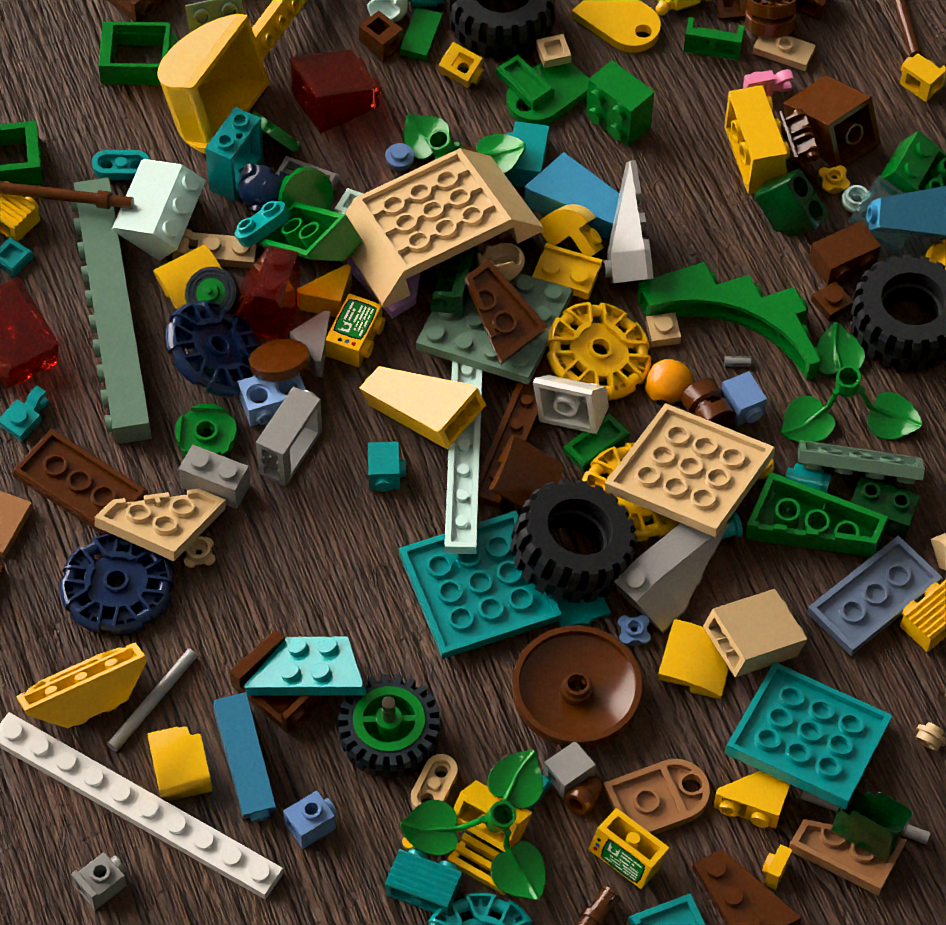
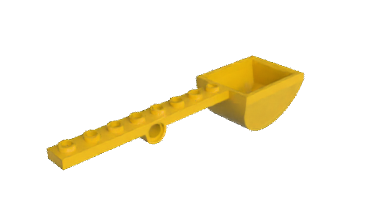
M273 0L253 27H251L248 15L234 14L216 19L186 35L167 52L159 65L158 79L177 131L188 145L206 154V146L235 107L246 112L250 111L270 83L263 59L307 0Z

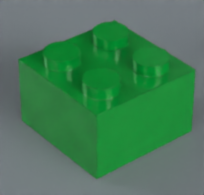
M611 60L588 79L586 116H588L592 123L600 125L609 132L613 139L621 141L629 147L651 128L655 92Z

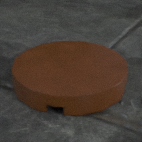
M278 339L267 342L257 347L249 358L252 374L255 377L257 375L262 376V380L268 382H281L298 376V371L302 368L305 371L311 361L307 345L293 339Z

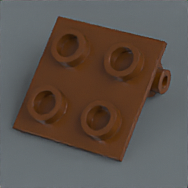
M796 109L792 112L791 116L786 117L780 111L783 122L781 124L782 135L785 140L790 142L789 150L792 162H797L799 169L803 171L805 176L808 175L813 183L817 184L810 162H814L819 158L820 149L815 140L807 113L803 112L802 109Z

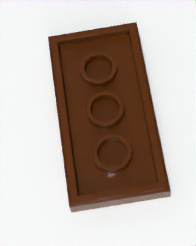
M52 428L12 470L13 477L102 535L109 533L95 527L94 517L109 502L125 498L126 503L144 500V495H148L147 489Z

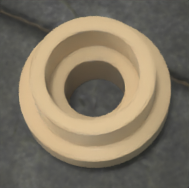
M928 722L926 726L919 724L916 728L918 733L915 739L923 746L934 751H938L940 746H945L946 738L943 736L945 732L940 727Z

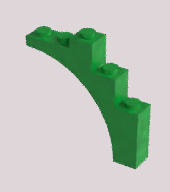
M705 262L638 283L637 301L645 317L676 313V317L698 316L717 318L741 325L762 335L778 346L795 363L806 381L817 378L820 364H822V357L819 349L812 346L809 340L808 329L804 324L805 315L808 313L807 303L803 297H799L794 287L763 297L760 286L754 284L749 274L718 284L715 273L709 271Z

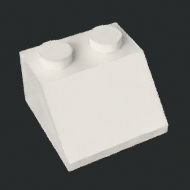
M551 375L534 379L533 386L539 422L597 434L609 408L606 387Z

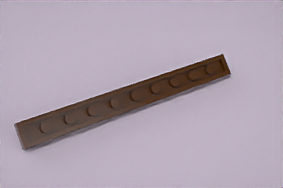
M573 296L567 308L586 302L587 299ZM561 345V350H566L568 345ZM547 347L529 385L518 382L479 472V503L498 509L502 505L504 498L488 490L501 465L498 460L511 434L526 442L529 440L538 418L533 381L537 377L555 376L547 359L549 347Z

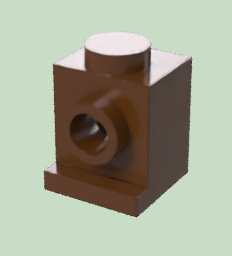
M378 10L371 17H367L361 22L359 26V41L379 56V60L384 63L400 50L403 42V29Z

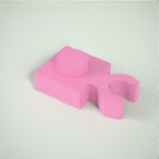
M790 69L782 70L775 75L772 70L754 72L744 76L743 89L763 85L766 96L772 97L773 91L788 92L792 90L790 81H794V77Z

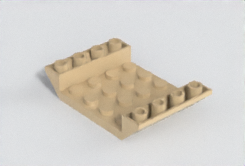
M462 148L354 198L345 213L363 240L350 258L383 308L410 296L407 278L508 230L518 244L544 231L539 220L491 156Z

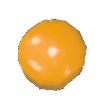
M673 359L660 360L648 372L644 381V390L654 402L664 400L669 405H672L675 402L681 401L683 392L693 384V375L686 364Z

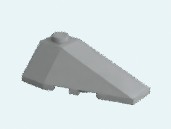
M636 160L628 161L625 165L607 250V260H603L604 277L609 278L610 284L654 279L649 239L642 237L646 224L645 212L643 213V209L638 208L637 202H641L642 194Z
M680 523L640 555L614 581L618 593L639 613L647 616L649 622L664 634L672 626L674 619L678 620L686 612L690 604L689 600L696 586H699L703 578L702 574L710 558H713L729 526L728 523L724 525L717 537Z

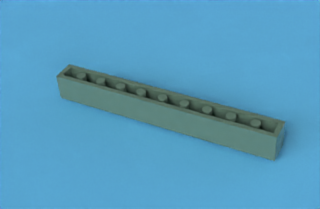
M109 177L74 182L76 191L97 193L98 190L111 192ZM71 202L72 212L79 213V218H74L76 236L82 235L83 242H77L80 260L86 259L87 266H81L84 284L90 283L91 289L85 291L87 308H94V314L89 315L91 333L97 332L98 339L92 340L95 358L101 357L102 364L96 365L99 383L105 382L106 389L100 390L103 408L109 407L110 415L104 416L107 434H114L115 445L152 439L119 237L116 232L111 230L116 220L114 207L102 209L97 208L94 204Z

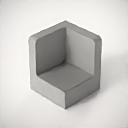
M573 742L544 762L543 775L552 781V787L564 800L567 791L571 787L579 785L590 776H595L596 764L577 742Z

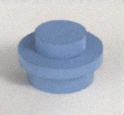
M393 144L386 150L385 159L393 170L404 171L413 163L414 151L406 144Z

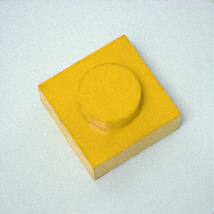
M780 844L775 855L772 853L768 854L762 871L766 873L765 886L774 890L777 889L789 864L792 849Z

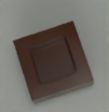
M836 281L812 294L811 302L828 321L852 309L853 300Z

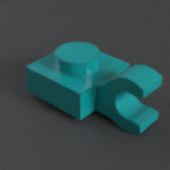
M36 386L29 393L25 403L17 399L0 417V427L23 442L42 421L38 413L49 403V399L44 397L47 392Z

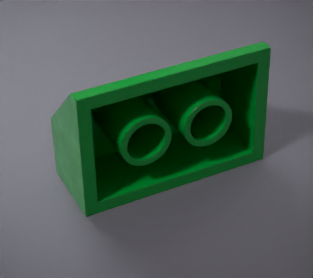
M293 202L288 207L290 211L289 219L282 226L259 241L257 245L311 260L344 261L354 254L355 249L363 240L346 214Z

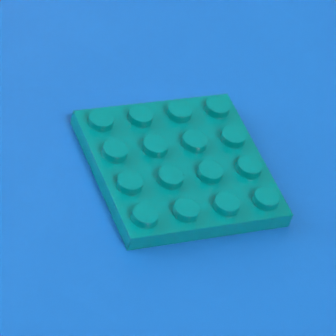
M517 511L478 523L477 554H445V533L399 548V556L442 659L561 621V611L556 600L551 599L552 595L546 592L541 594L535 590L536 585L532 582L528 584L522 577L523 570L518 571L514 564L515 556L511 554L510 544L512 542V531L519 517Z
M774 662L727 743L724 754L846 809L893 715Z

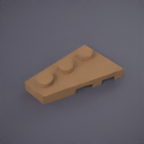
M803 819L789 845L792 853L876 895L880 894L905 847L906 839L900 841L889 860L885 862L831 830L833 825Z

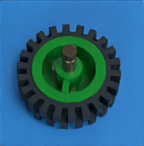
M381 674V681L376 682L374 676L367 678L366 694L346 695V702L343 701L340 707L341 714L338 716V725L343 751H347V758L351 763L356 760L358 769L363 771L365 767H368L369 774L376 776L377 771H383V778H390V772L394 771L397 772V777L405 776L404 770L409 768L411 773L417 771V764L419 762L424 766L428 761V755L433 756L436 751V743L438 744L440 738L438 705L435 706L434 697L432 694L427 696V688L422 684L417 688L416 680L410 677L407 683L403 682V675L395 674V680H389L388 674Z

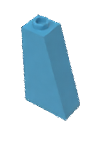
M563 152L525 186L524 201L528 207L547 215L565 205L576 204L586 207L596 216L595 219L588 223L590 228H594L601 237L610 240L619 192Z
M946 186L881 197L871 201L866 213L869 230L946 239Z
M244 692L214 700V715L242 818H250L251 822L270 818V812H274L276 806L247 694Z

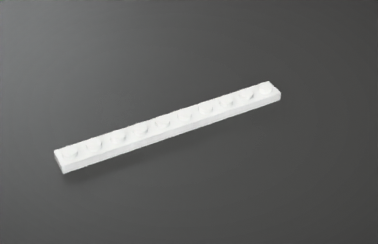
M9 712L0 723L1 749L266 900L283 875V868L12 713Z

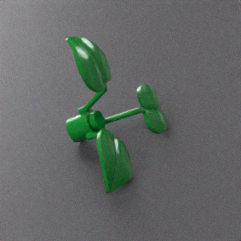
M407 114L404 126V142L413 149L415 159L427 160L434 155L436 160L459 148L467 150L459 142H453L450 137V128L443 119L434 116ZM505 134L488 135L479 140L476 145L477 153L491 156L505 175L514 169L526 149V144L522 140Z
M835 322L826 330L817 344L822 357L819 371L826 376L836 374L835 389L832 396L824 407L821 401L813 396H801L794 399L784 413L781 433L785 438L799 443V440L811 442L825 440L835 428V419L827 411L831 409L839 395L849 398L857 393L860 394L866 407L871 410L867 417L868 428L872 434L882 440H898L916 432L922 427V421L914 406L899 394L882 392L876 397L874 405L870 402L865 393V387L860 385L861 373L859 369L865 359L864 348L860 346L853 335L847 332L838 322Z
M535 750L511 754L492 768L487 780L488 790L495 797L503 799L493 804L485 815L455 826L457 815L449 804L441 800H428L418 805L401 822L400 828L409 843L419 851L433 856L448 854L456 848L458 843L456 832L485 823L491 832L503 834V847L506 852L497 854L491 863L490 873L497 888L508 895L529 900H538L541 897L545 886L543 858L538 849L527 841H520L511 848V830L509 829L516 820L515 808L524 809L534 805L542 794L543 778Z

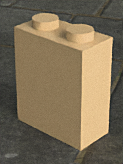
M775 589L713 608L703 625L734 677L771 666L774 662L779 663L797 657L807 641L803 628L798 625L790 613L786 602L781 599Z

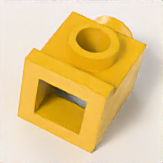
M452 42L439 63V74L447 76L464 87L469 88L471 83L477 85L485 70L481 68L483 66V58ZM464 66L469 70L467 73H463L458 69Z
M917 53L913 58L908 57L901 66L900 84L925 102L944 86L946 79V67L944 65L939 68L931 60Z

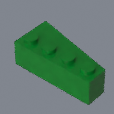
M770 472L747 523L745 539L872 557L876 553L885 533L888 516Z

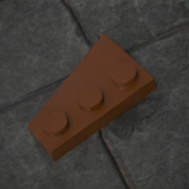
M490 259L466 276L465 283L500 366L547 330L548 326Z
M723 849L693 863V871L726 925H797L801 923L802 917Z

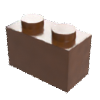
M861 220L812 243L809 262L828 286L835 281L843 282L852 274L861 270L871 269L878 261L881 245Z

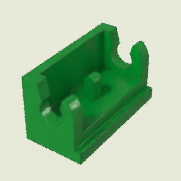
M689 17L683 52L739 61L745 25L739 24L738 33L694 27V17Z

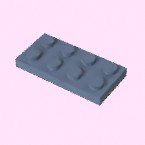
M897 536L812 603L807 609V614L852 656L902 615L903 609L911 601L919 602L924 598L925 591L933 583L937 582L940 585L943 577L901 537Z

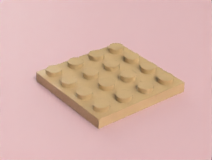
M665 403L605 482V492L612 493L617 497L717 537L774 457L775 447Z

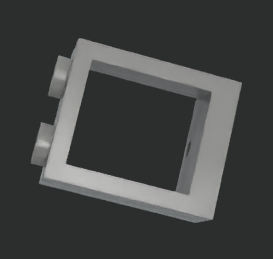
M293 386L256 441L259 474L285 487L322 433L320 398L311 391H302Z

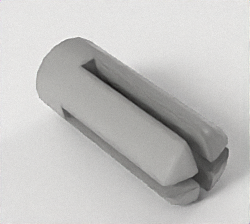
M750 356L724 357L725 367H751L752 358Z

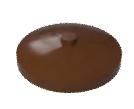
M579 625L564 626L541 634L522 651L513 672L512 694L520 717L537 735L561 746L567 747L571 743L577 742L581 748L591 747L615 738L632 722L641 701L642 676L635 657L616 637L593 627Z

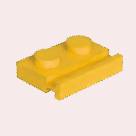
M546 243L532 277L572 288L573 296L589 300L599 270L602 267V259Z

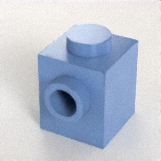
M749 371L722 383L721 391L723 398L727 399L736 413L734 419L736 426L747 422L754 423L764 415L767 397Z
M317 790L283 810L284 823L302 849L336 829L335 816L337 811L330 799H323Z

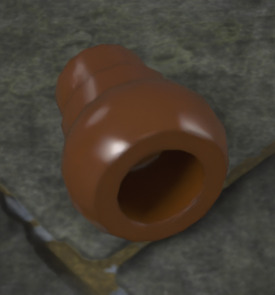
M590 776L579 785L571 787L565 797L568 808L578 815L590 813L595 807V801L603 792L602 780L596 776Z

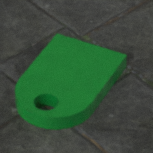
M541 62L533 69L555 89L554 96L533 110L520 111L517 107L527 104L509 88L506 106L510 116L517 122L548 125L587 98L589 77L572 63L544 68Z

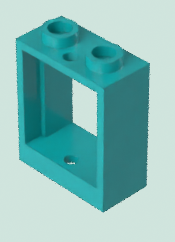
M235 107L208 143L205 152L210 191L235 202L239 197L238 181L242 167L245 164L261 165L263 163L264 153L260 117Z

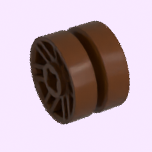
M746 0V29L754 35L766 38H778L791 34L796 28L798 0Z

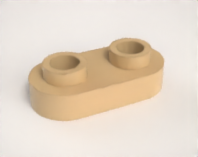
M436 754L428 759L411 791V806L413 810L425 798L446 801L458 774L457 764L452 757L446 754ZM439 771H443L447 775L445 777L440 778L437 777L435 774Z

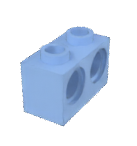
M299 371L298 376L281 382L264 381L262 376L259 375L238 381L241 394L239 398L250 427L258 424H268L287 395L285 393L290 392L293 386L302 391L306 390Z

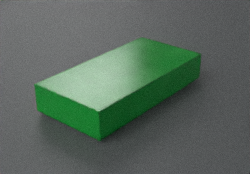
M416 7L401 44L400 55L427 61L441 26L443 13Z
M519 55L496 68V75L532 110L554 96L555 89Z
M609 413L604 417L597 434L584 431L563 446V453L584 472L591 467L590 463L596 456L608 448L620 446L629 439L630 433Z

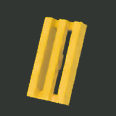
M464 832L461 841L457 843L456 848L452 854L450 853L447 861L455 864L461 872L505 895L506 893L497 888L490 875L459 858L462 855L487 871H491L492 862L467 849L466 846L492 861L500 852Z

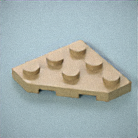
M200 488L187 490V495L173 497L169 496V492L144 495V500L126 503L125 498L114 499L94 517L95 527L175 561L225 510L226 499Z

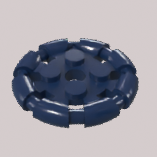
M199 301L197 304L189 302L182 305L170 316V323L167 324L165 330L167 350L175 358L174 365L193 385L195 383L200 384L207 393L222 397H232L235 393L241 395L238 381L254 376L250 368L249 358L251 353L261 346L255 339L256 333L237 313L235 315L232 313L225 314L226 310L223 308L220 315L214 314V308L220 307V304ZM220 323H226L228 325L227 328L221 325ZM213 344L219 346L222 351L217 350ZM184 349H188L190 354H186Z
M109 533L91 539L90 544L85 547H78L71 554L62 570L64 578L60 580L59 589L66 611H71L74 614L73 620L79 625L98 634H101V631L112 632V636L125 635L143 629L145 623L150 620L154 622L162 615L172 597L169 592L174 587V573L171 563L167 558ZM120 549H129V552H123ZM97 553L103 556V558L99 559L97 562H94V560L91 558ZM144 561H147V562H148V561H151V562H152L150 565L146 566L145 568H144V566L141 564V563L144 562ZM85 575L84 580H77V577ZM113 577L125 579L124 584L120 587H112L108 582ZM149 583L156 584L158 586L157 590L148 589ZM88 597L90 602L83 606L81 601ZM141 604L144 610L135 614L134 611L137 610L139 605ZM104 612L115 613L114 618H103Z

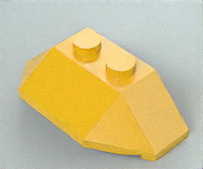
M135 642L127 645L126 648H116L100 653L49 676L30 687L27 692L21 693L16 697L27 716L65 728L82 725L89 718L102 712L112 711L120 704L128 701L147 659Z

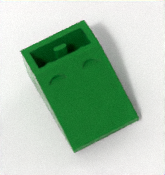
M918 130L899 143L876 184L890 196L946 186V153Z

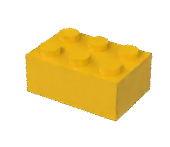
M763 85L729 91L724 128L748 194H754L766 180L787 173L786 159L790 157L789 145L787 141L782 140L780 121L778 118H774L773 102L770 96H766Z

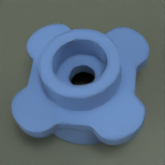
M626 615L621 616L618 619V626L621 627L619 640L624 645L629 646L648 643L651 635L647 632L648 617L645 615H639L634 618H629ZM636 628L637 631L633 632L631 629Z

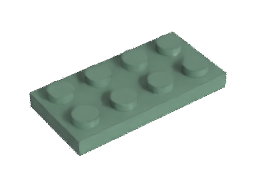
M799 440L798 463H804L803 467L807 469L822 470V466L835 468L834 472L852 475L853 471L866 472L865 476L873 479H884V475L897 477L896 481L908 484H915V480L923 481L925 467L921 457Z

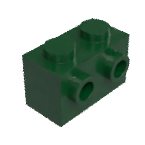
M860 476L851 503L888 516L884 534L894 538L899 536L905 541L920 495L914 494L905 488H896L884 484L878 479Z

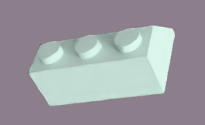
M143 159L126 195L127 197H134L133 209L121 208L111 230L161 261L178 249L206 180L182 164Z

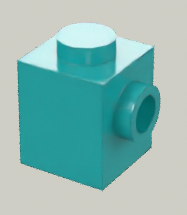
M367 443L369 490L388 492L392 489H400V477H406L405 459H399V443Z

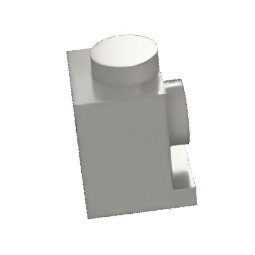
M104 852L80 871L75 870L71 874L74 887L94 910H97L127 886L124 876L127 870L123 863L115 855L109 858ZM103 872H106V875H105L104 877H101V878L98 877V876H100Z

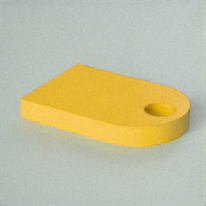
M583 0L572 10V19L620 51L628 53L642 52L654 46L659 39L660 18L651 7L640 0ZM638 32H647L650 36L642 38L636 34Z

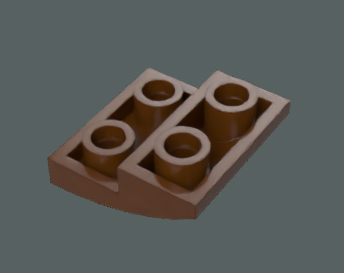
M511 434L498 460L501 465L488 490L522 509L525 501L529 500L530 495L536 489H542L543 485L550 482H555L558 485L564 464L516 435Z

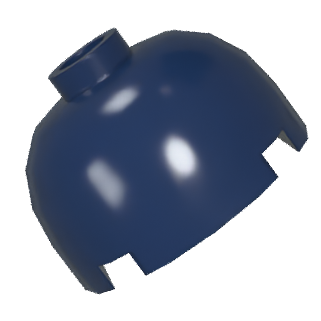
M245 164L239 175L238 191L242 201L251 207L250 212L256 214L267 202L278 201L282 180L288 174L280 171L279 175L270 172V167Z

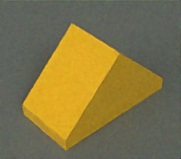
M346 264L296 289L299 309L317 314L324 310L330 311L332 317H337L351 289L350 265Z

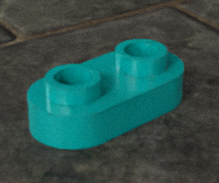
M102 150L93 156L92 168L95 176L99 179L109 177V180H133L137 169L133 168L139 167L143 159L150 160L145 152L140 150Z
M269 201L252 217L245 218L238 223L235 237L241 246H252L282 226L289 219L290 211L282 201Z

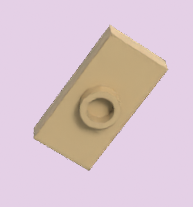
M788 35L778 38L759 36L753 47L752 54L806 71L815 52L816 45Z

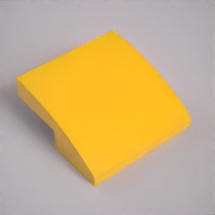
M203 244L153 270L165 296H169L175 309H178L182 305L187 304L185 289L194 273L206 267H222L208 246Z
M674 619L658 672V680L689 686L690 693L722 699L729 673L728 665L704 627Z

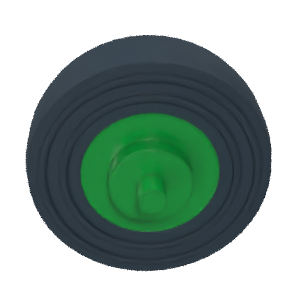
M206 267L198 270L189 279L185 289V299L187 303L197 304L199 301H209L220 304V307L214 308V314L220 315L223 308L226 310L225 314L233 313L238 306L240 289L236 279L228 271L219 267Z

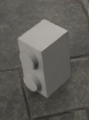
M193 444L179 467L181 488L186 490L200 488L226 499V505L234 509H238L251 485L249 466Z

